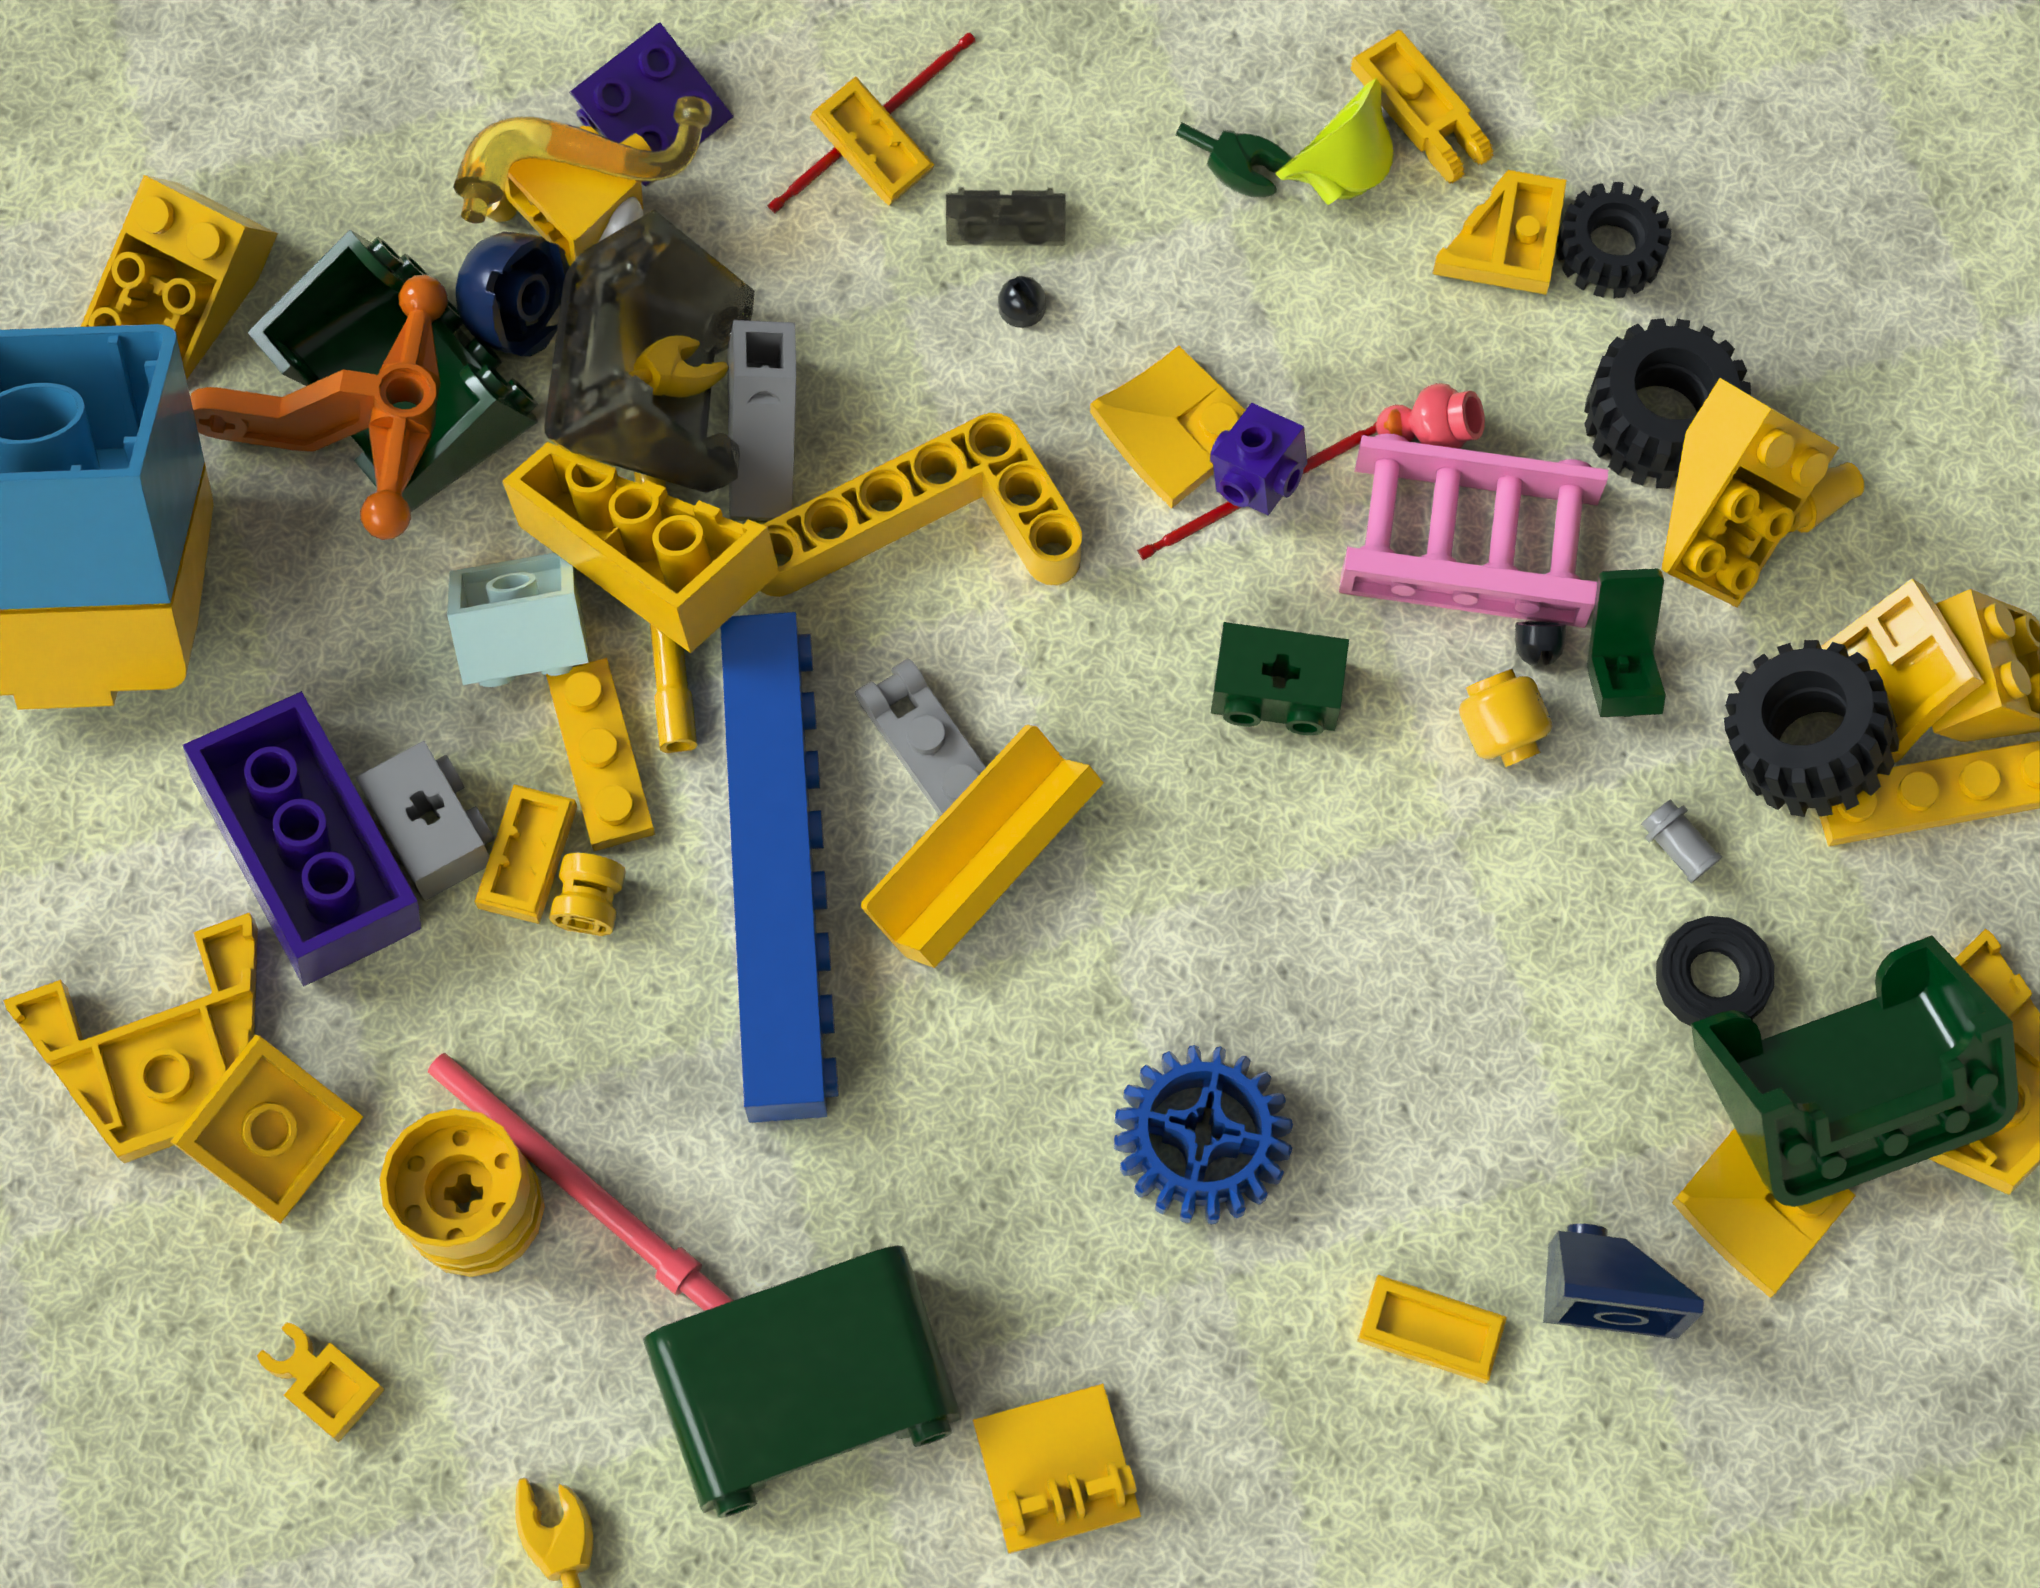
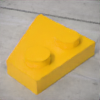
M1507 170L1491 189L1490 197L1486 202L1478 205L1465 220L1463 229L1451 244L1439 251L1436 256L1433 275L1546 295L1551 279L1567 180Z

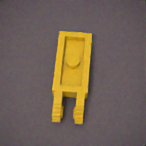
M1402 30L1395 31L1352 58L1350 70L1364 86L1377 78L1382 88L1381 106L1420 152L1425 150L1430 163L1449 184L1456 182L1465 174L1460 157L1444 139L1454 132L1457 142L1478 165H1482L1492 159L1494 150L1489 141L1490 139L1486 137V134L1482 132L1481 128L1471 118V110Z

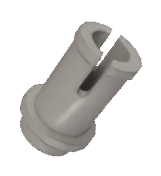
M1670 799L1646 818L1641 825L1649 833L1645 839L1649 843L1655 839L1687 876V880L1692 883L1714 866L1722 856L1710 846L1684 816L1688 809L1684 805L1678 808Z

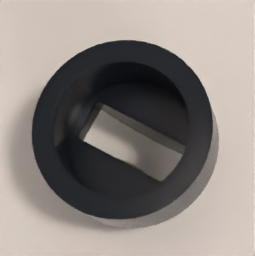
M1017 276L1010 279L999 292V314L1006 323L1018 328H1026L1038 323L1046 310V295L1041 284L1035 279L1026 276ZM1017 291H1023L1033 304V307L1026 309Z
M1545 621L1515 623L1516 649L1521 659L1530 666L1537 665L1541 651L1545 666L1554 663L1562 655L1566 638L1565 623Z

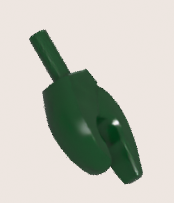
M1183 122L1176 132V136L1211 153L1207 166L1225 186L1250 197H1269L1276 193V186L1273 182L1253 171L1252 166L1260 165L1267 168L1270 172H1277L1292 159L1277 144L1253 134L1223 130L1217 140Z

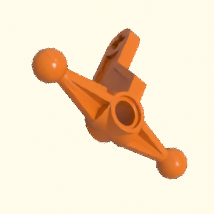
M415 275L405 281L399 293V305L407 316V320L378 375L343 369L284 397L218 387L199 388L192 392L190 396L198 433L228 441L314 452L369 428L377 491L368 496L360 510V519L364 528L371 536L381 540L395 539L405 532L411 520V510L408 503L402 497V493L420 461L436 426V408L441 383L432 322L442 316L448 304V296L444 286L438 279L428 275ZM410 402L417 406L411 409H399L394 407L393 404Z

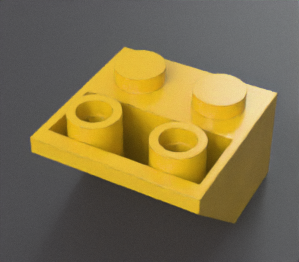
M1972 589L1936 603L1935 605L1985 683L1967 695L1932 725L1933 732L1960 742L2040 732V623L2037 618L2028 611Z

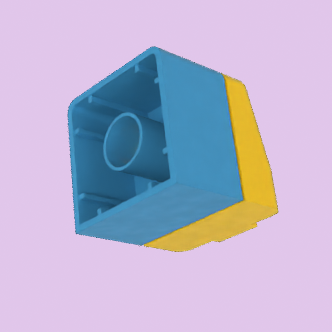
M149 324L0 330V696L13 695L17 710L114 706L118 691L172 689L179 686L186 678L198 626L214 502L177 335L171 327Z

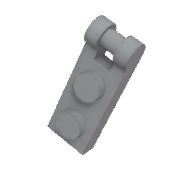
M907 658L892 668V676L877 685L870 681L857 689L855 695L861 707L932 807L941 816L986 767L929 689L917 666ZM907 696L915 709L898 719L890 709V706Z

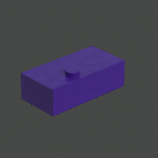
M302 691L182 745L191 778L303 987L392 945L421 929L418 901Z

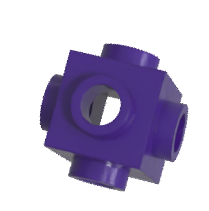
M1251 402L1232 429L1221 432L1212 447L1210 461L1213 464L1216 492L1220 493L1235 506H1248L1269 516L1281 498L1290 497L1301 481L1303 469L1307 465L1304 426Z

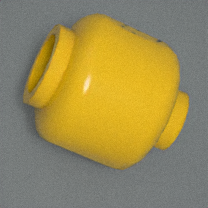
M1509 669L1466 687L1469 697L1460 704L1459 715L1478 757L1493 759L1501 756L1504 766L1507 767L1541 753L1536 741L1549 734L1552 729V721L1538 687L1532 678L1528 676L1516 677L1513 669Z

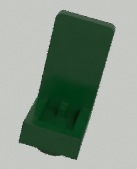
M1660 569L1603 571L1598 576L1587 669L1600 718L1663 714L1666 694L1654 657L1664 587V577Z

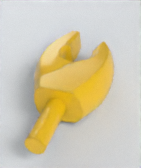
M675 335L665 337L651 344L637 358L634 364V371L610 377L609 384L613 391L642 385L645 392L650 395L662 396L664 394L669 397L683 398L694 396L710 389L725 377L729 366L726 362L702 363L698 367L690 366L683 360L690 358L698 349L700 343L698 340L687 336Z
M527 1478L519 1479L515 1497L516 1526L520 1541L528 1557L548 1580H561L563 1588H582L578 1573L590 1567L593 1553V1528L585 1505L569 1486L559 1484L558 1491L561 1505L564 1509L563 1519L555 1527H544L541 1525L542 1513L535 1504L534 1492Z

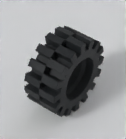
M1613 182L1610 193H1606L1603 183L1593 185L1590 196L1583 190L1576 196L1574 205L1570 203L1565 213L1557 243H1559L1556 251L1558 261L1565 260L1562 271L1567 278L1574 273L1578 274L1575 285L1583 291L1588 283L1591 282L1596 285L1593 295L1604 297L1606 289L1613 288L1614 298H1623L1628 287L1631 288L1633 294L1642 291L1646 281L1651 284L1657 277L1659 269H1661L1671 240V228H1666L1669 217L1666 210L1656 214L1660 202L1653 195L1646 202L1640 200L1644 189L1635 185L1631 195L1622 193L1623 182ZM1604 225L1620 227L1632 235L1635 241V250L1627 255L1608 254L1594 245L1591 240V233Z

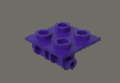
M661 22L657 23L569 92L581 107L576 112V115L583 126H589L593 129L597 127L612 147H615L635 133L647 142L654 154L655 164L638 175L644 186H647L734 117Z

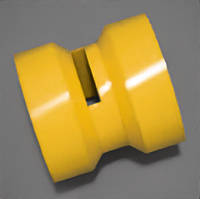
M587 853L566 854L562 859L559 872L563 888L561 894L553 899L549 916L550 921L567 931L598 936L610 935L613 932L617 915L615 908L612 906L613 898L623 888L626 874L625 867L614 860L599 855Z

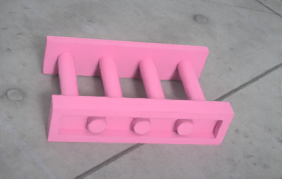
M1380 434L1375 437L1362 435L1355 472L1374 474L1365 546L1360 548L1347 547L1341 572L1339 593L1533 621L1565 623L1568 626L1582 628L1586 627L1595 606L1597 582L1581 580L1575 574L1582 504L1598 506L1608 480V469L1593 468L1590 464L1575 459L1550 462L1408 442L1404 437L1395 434ZM1398 478L1435 483L1427 554L1422 557L1396 554L1390 549ZM1460 486L1496 491L1489 561L1483 566L1460 563L1451 557ZM1521 495L1558 500L1550 572L1546 574L1523 572L1513 566Z

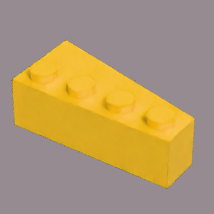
M546 442L502 480L519 527L689 653H692L779 573L767 526L747 519L745 524L723 517L722 511L718 507L698 500L696 505L669 496L664 486L646 479L642 484L618 476L616 468L550 442Z

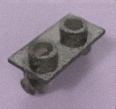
M958 187V193H946V245L1065 246L1066 195L1065 193H1054L1053 187H1047V191L1012 190V195H1000V190H964V187Z

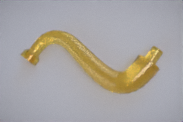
M685 96L678 99L673 115L675 121L679 124L675 141L670 147L660 151L639 150L569 124L534 116H514L491 123L482 129L470 142L456 174L453 188L459 196L464 198L461 217L470 223H483L486 219L488 204L501 201L504 195L509 168L513 163L523 159L551 160L634 181L652 182L674 177L685 170L694 159L699 148L702 128L708 126L712 108L708 102L698 97Z

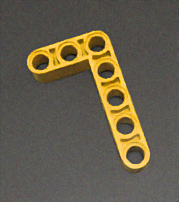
M987 413L762 524L768 527L774 553L783 554L789 557L790 560L778 567L779 573L760 592L776 597L791 594L981 497L986 501L1029 573L1037 581L1046 585L1063 584L1076 575L1080 568L1082 531L1076 518L1018 425L1010 417L1001 413ZM999 446L1007 452L997 457H990L982 454L980 451L985 447ZM935 473H946L953 477L949 482L943 484H933L926 480L928 476ZM1028 494L1035 497L1037 501L1027 506H1020L1012 503L1009 499L1015 495ZM884 499L892 500L899 504L894 510L887 512L878 511L871 507L877 501ZM827 527H838L845 531L841 536L834 539H823L817 536L818 532ZM1059 543L1068 550L1060 555H1048L1039 548L1044 544Z

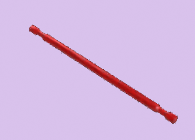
M967 32L959 39L957 45L951 50L945 51L883 105L889 114L894 112L952 62L960 51L974 43V36ZM834 147L794 181L785 193L773 199L767 207L774 214L778 212L787 200L799 194L836 162L842 154Z
M1377 421L1366 430H1360L1309 457L1307 465L1303 469V474L1359 445L1362 435L1371 436L1377 433ZM1228 501L1164 535L1158 542L1138 549L1137 552L1142 560H1145L1161 548L1179 542L1242 507L1235 506Z

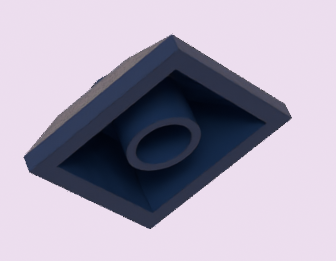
M1571 1224L1567 1226V1231L1558 1230L1548 1244L1543 1323L1678 1339L1703 1315L1704 1300L1627 1239L1607 1236L1608 1230L1606 1228L1593 1224Z

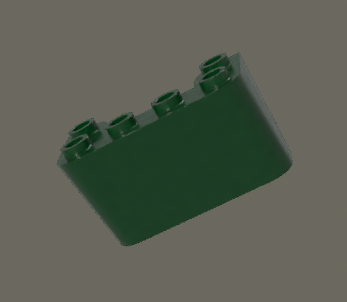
M349 230L247 333L282 375L305 386L343 369L378 375L407 320V316L399 305L401 288L405 281L415 275L428 274L413 258L407 254L400 257L381 238L376 237L370 242L354 231ZM449 300L442 316L432 322L441 384L436 408V426L420 461L402 493V497L408 503L411 512L538 423L537 417L532 412L538 405L535 398L518 381L512 378L507 382L497 372L496 368L502 363L501 359L488 345L477 337L472 341L460 328L463 322L457 308ZM410 402L393 404L394 407L399 409H411L417 406ZM369 428L351 435L364 451L354 461L377 488Z

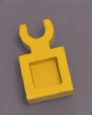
M286 1322L281 1329L295 1342L293 1355L287 1360L277 1361L270 1354L261 1350L257 1358L260 1364L272 1375L283 1379H296L283 1396L339 1443L385 1389L331 1343L315 1357L313 1355V1344L309 1336L298 1326Z

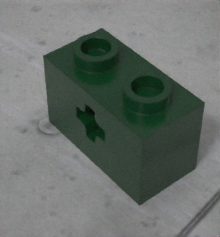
M1224 622L1211 714L1223 715V719L1226 722L1243 727L1256 726L1261 721L1286 724V728L1289 731L1300 735H1318L1324 729L1335 731L1341 710L1349 639ZM1279 676L1285 678V688L1273 687L1272 677Z

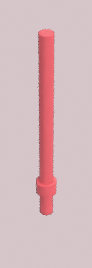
M443 1053L432 1062L428 1073L469 1109L474 1112H480L503 1126L528 1160L657 1270L655 1278L674 1295L677 1296L683 1292L703 1311L734 1301L700 1272L702 1264L682 1247L674 1250L449 1055Z

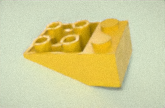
M144 175L80 327L149 324L171 327L177 335L187 380L257 283L278 233L178 182Z
M1719 378L1685 433L1661 570L1738 608L1747 592L1756 584L1762 568L1780 540L1790 531L1794 518L1811 491L1825 476L1828 465L1839 447Z

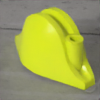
M1377 78L1367 83L1301 152L1275 174L1281 180H1299L1310 184L1327 205H1330L1336 199L1357 197L1381 183L1390 171L1394 151L1391 136L1383 119L1381 108L1382 88Z

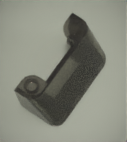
M655 209L586 249L571 264L563 283L544 424L546 436L567 452L699 492L708 493L718 488H723L730 482L738 479L739 445L727 434L717 433L707 437L712 387L703 393L689 397H669L664 394L658 396L653 395V388L636 375L631 376L627 372L634 371V364L637 358L647 347L660 339L675 335L687 336L698 340L700 343L695 353L690 358L683 360L685 363L693 367H698L702 363H714L715 355L728 349L733 320L752 321L755 290Z

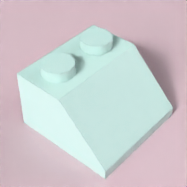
M556 553L450 571L447 616L463 685L479 683L483 687H496L513 681L518 675L541 671L543 675L558 676L569 673L574 666L589 663L588 642L576 569Z

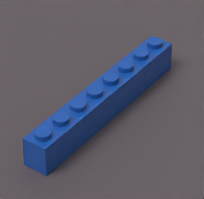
M796 612L731 616L720 628L744 1108L749 1123L827 1117L826 1098L839 1097L836 1057L824 1058L823 1034L835 1033L833 996L832 994L820 995L819 972L831 971L829 932L817 933L815 910L828 909L825 871H813L812 849L824 848L821 810H809L808 789H820L818 750L806 751L805 730L817 729L814 692H803L801 673L813 671L811 633L799 634Z

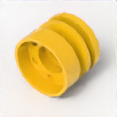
M456 1108L427 1114L405 1128L387 1151L379 1178L383 1207L396 1228L412 1243L424 1259L444 1272L475 1277L500 1271L521 1257L539 1233L545 1208L541 1181L504 1127L484 1114ZM477 1191L482 1199L471 1201L469 1212L463 1213L458 1204L469 1202L471 1192Z

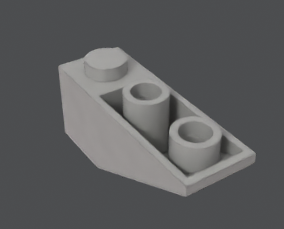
M733 320L727 351V365L729 366L727 381L730 519L770 521L792 510L796 406L795 323Z

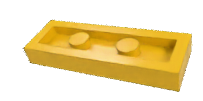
M607 658L574 666L569 673L550 676L546 674L593 851L656 835Z

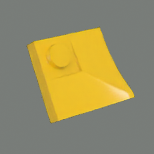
M1179 345L1132 380L1090 403L1091 415L1112 444L1140 478L1171 509L1214 474L1213 464L1210 461L1214 442L1224 430L1230 431L1245 412V409Z
M1910 579L1821 646L1822 649L1827 650L1832 642L1845 645L1849 657L1858 652L1868 660L1871 670L1876 669L1883 680L1898 726L1896 731L1899 737V748L1897 752H1891L1894 763L1901 760L1916 741L1945 713L1985 683L1924 585L1914 579Z
M1734 1128L1672 1203L1694 1229L1731 1266L1771 1298L1856 1195L1849 1189L1801 1206L1792 1207L1781 1204L1764 1185Z

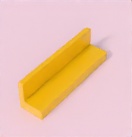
M1025 725L862 900L861 908L905 957L936 968L1104 782L1090 765L1063 759L1037 726Z

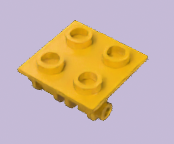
M1104 1384L973 1419L1008 1554L1141 1517L1135 1492H1137L1130 1466L1126 1465Z

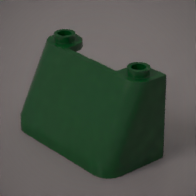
M1932 935L1904 945L1886 956L1876 971L1875 988L1877 998L1762 1040L1761 1033L1754 1020L1746 1013L1736 1010L1721 1012L1691 1023L1694 1048L1760 1178L1773 1197L1781 1204L1792 1207L1809 1204L1986 1138L2002 1130L2016 1113L2019 1096L2013 1022Z
M891 1246L875 1250L683 1318L650 1332L643 1340L700 1509L703 1513L716 1509L718 1518L732 1516L757 1505L755 1494L765 1488L766 1481L893 1435L898 1439L911 1437L914 1447L924 1446L952 1434L950 1423L961 1420V1413L906 1249L903 1246Z

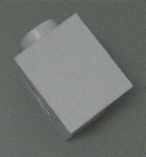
M422 741L355 777L424 901L486 868L489 854L485 845L495 839L478 808L475 806L465 811L455 793L465 787L447 755L435 760L425 741ZM429 811H433L438 818L440 817L439 820L430 825H427L426 821L420 818Z

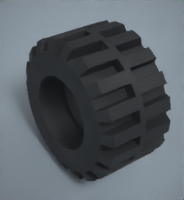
M1664 318L1652 319L1647 330H1644L1638 323L1626 330L1623 339L1616 337L1608 346L1605 356L1602 355L1585 403L1584 412L1588 413L1585 429L1587 436L1596 435L1592 448L1598 457H1602L1607 453L1612 456L1608 466L1618 475L1624 467L1634 472L1630 480L1631 482L1643 486L1646 477L1656 478V488L1669 489L1673 479L1678 477L1685 433L1696 417L1682 420L1661 417L1650 411L1641 402L1636 391L1650 386H1663L1674 389L1689 399L1697 413L1719 378L1751 395V383L1743 381L1747 373L1743 360L1732 361L1731 359L1735 348L1727 340L1718 344L1712 339L1715 331L1704 325L1699 332L1689 328V320L1678 318L1674 326H1666Z
M1804 640V648L1793 650L1791 643L1778 646L1779 655L1769 659L1763 654L1753 661L1756 670L1752 674L1742 671L1735 681L1739 693H1729L1725 704L1729 714L1728 717L1724 718L1725 732L1741 773L1756 796L1763 794L1766 804L1776 810H1779L1785 803L1791 815L1805 817L1808 808H1815L1819 817L1833 815L1832 806L1841 803L1844 804L1846 810H1849L1859 805L1857 795L1862 791L1872 796L1881 787L1877 775H1889L1895 764L1891 752H1897L1899 748V737L1896 731L1898 726L1883 680L1876 669H1870L1868 660L1860 653L1856 652L1849 657L1845 645L1832 642L1826 650L1821 648L1819 640ZM1829 712L1844 717L1834 733L1817 743L1791 745L1780 741L1787 727L1805 715Z

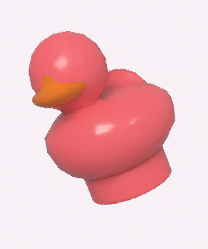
M1436 383L1424 388L1420 392L1413 409L1398 404L1385 408L1377 418L1376 431L1378 435L1395 434L1402 436L1408 442H1411L1416 437L1421 444L1460 449L1466 441L1478 440L1482 436L1485 416L1481 400L1474 391L1458 392L1449 384Z

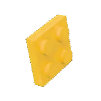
M254 1035L170 1142L274 1221L281 1224L364 1116L264 1038Z

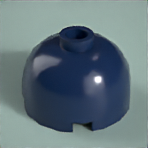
M504 231L478 242L464 259L458 272L455 287L457 311L469 332L486 345L504 353L531 357L546 349L562 323L551 326L546 325L560 306L561 301H567L565 291L567 286L573 282L572 268L565 257V250L558 244L548 242L544 237ZM538 319L536 323L529 326L526 325V321L532 322Z

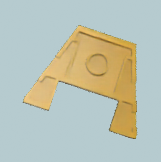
M250 912L193 932L212 990L210 995L83 1040L68 987L61 980L4 1000L6 1010L19 1024L39 1054L52 1068L70 1092V1095L123 1163L174 1146L170 1141L254 1037L258 927Z
M1985 928L1955 960L2013 1022L2019 1096L2018 1107L2012 1120L2002 1130L1986 1138L1929 1158V1160L2010 1195L2040 1165V1013L2030 999L2033 993L2020 974L2014 975L2000 954L2001 945L1995 936Z

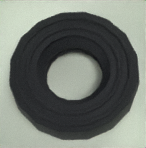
M1706 916L1686 922L1668 937L1656 961V985L1664 1005L1679 1021L1689 1026L1693 1022L1731 1010L1744 1012L1754 1019L1763 1011L1774 989V962L1766 943L1751 927L1729 917ZM1706 952H1718L1729 957L1735 963L1739 972L1737 989L1730 995L1723 997H1713L1701 992L1691 977V964L1697 956Z

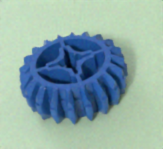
M1196 1045L1189 1046L1185 1065H1181L1177 1057L1168 1051L1162 1055L1161 1063L1164 1075L1154 1067L1145 1065L1140 1070V1079L1145 1088L1137 1085H1127L1124 1090L1123 1098L1133 1108L1117 1109L1115 1114V1123L1129 1131L1115 1135L1114 1149L1124 1153H1133L1121 1162L1120 1170L1122 1175L1133 1176L1144 1171L1145 1174L1135 1185V1194L1142 1198L1149 1195L1155 1188H1158L1161 1193L1157 1198L1155 1210L1159 1214H1164L1169 1210L1173 1199L1182 1202L1180 1220L1184 1223L1191 1222L1195 1205L1205 1206L1207 1223L1211 1225L1217 1224L1220 1217L1219 1203L1223 1202L1226 1203L1230 1214L1234 1218L1242 1217L1246 1210L1242 1193L1252 1202L1261 1205L1268 1195L1261 1181L1278 1185L1282 1180L1284 1171L1274 1161L1289 1160L1292 1152L1291 1145L1278 1139L1291 1133L1293 1128L1292 1119L1284 1116H1272L1284 1108L1286 1103L1284 1095L1282 1093H1273L1263 1096L1262 1094L1271 1082V1076L1268 1072L1259 1073L1250 1080L1246 1077L1251 1062L1247 1055L1237 1059L1234 1068L1224 1065L1226 1050L1222 1046L1215 1048L1211 1062H1201L1199 1047ZM1202 1087L1201 1096L1193 1107L1186 1110L1168 1109L1167 1114L1154 1112L1171 1095L1185 1089ZM1222 1092L1233 1097L1246 1109L1254 1123L1256 1134L1246 1132L1244 1124L1236 1123L1224 1114L1221 1108ZM1209 1107L1211 1113L1208 1124L1211 1125V1140L1209 1145H1204L1201 1161H1197L1195 1159L1198 1146L1195 1143L1197 1123H1202L1205 1108ZM1149 1134L1162 1136V1143L1176 1147L1183 1154L1186 1161L1184 1177L1174 1173L1159 1159L1152 1147ZM1239 1153L1253 1156L1250 1162L1238 1173L1222 1180L1204 1182L1206 1170L1214 1160L1221 1157L1237 1159Z

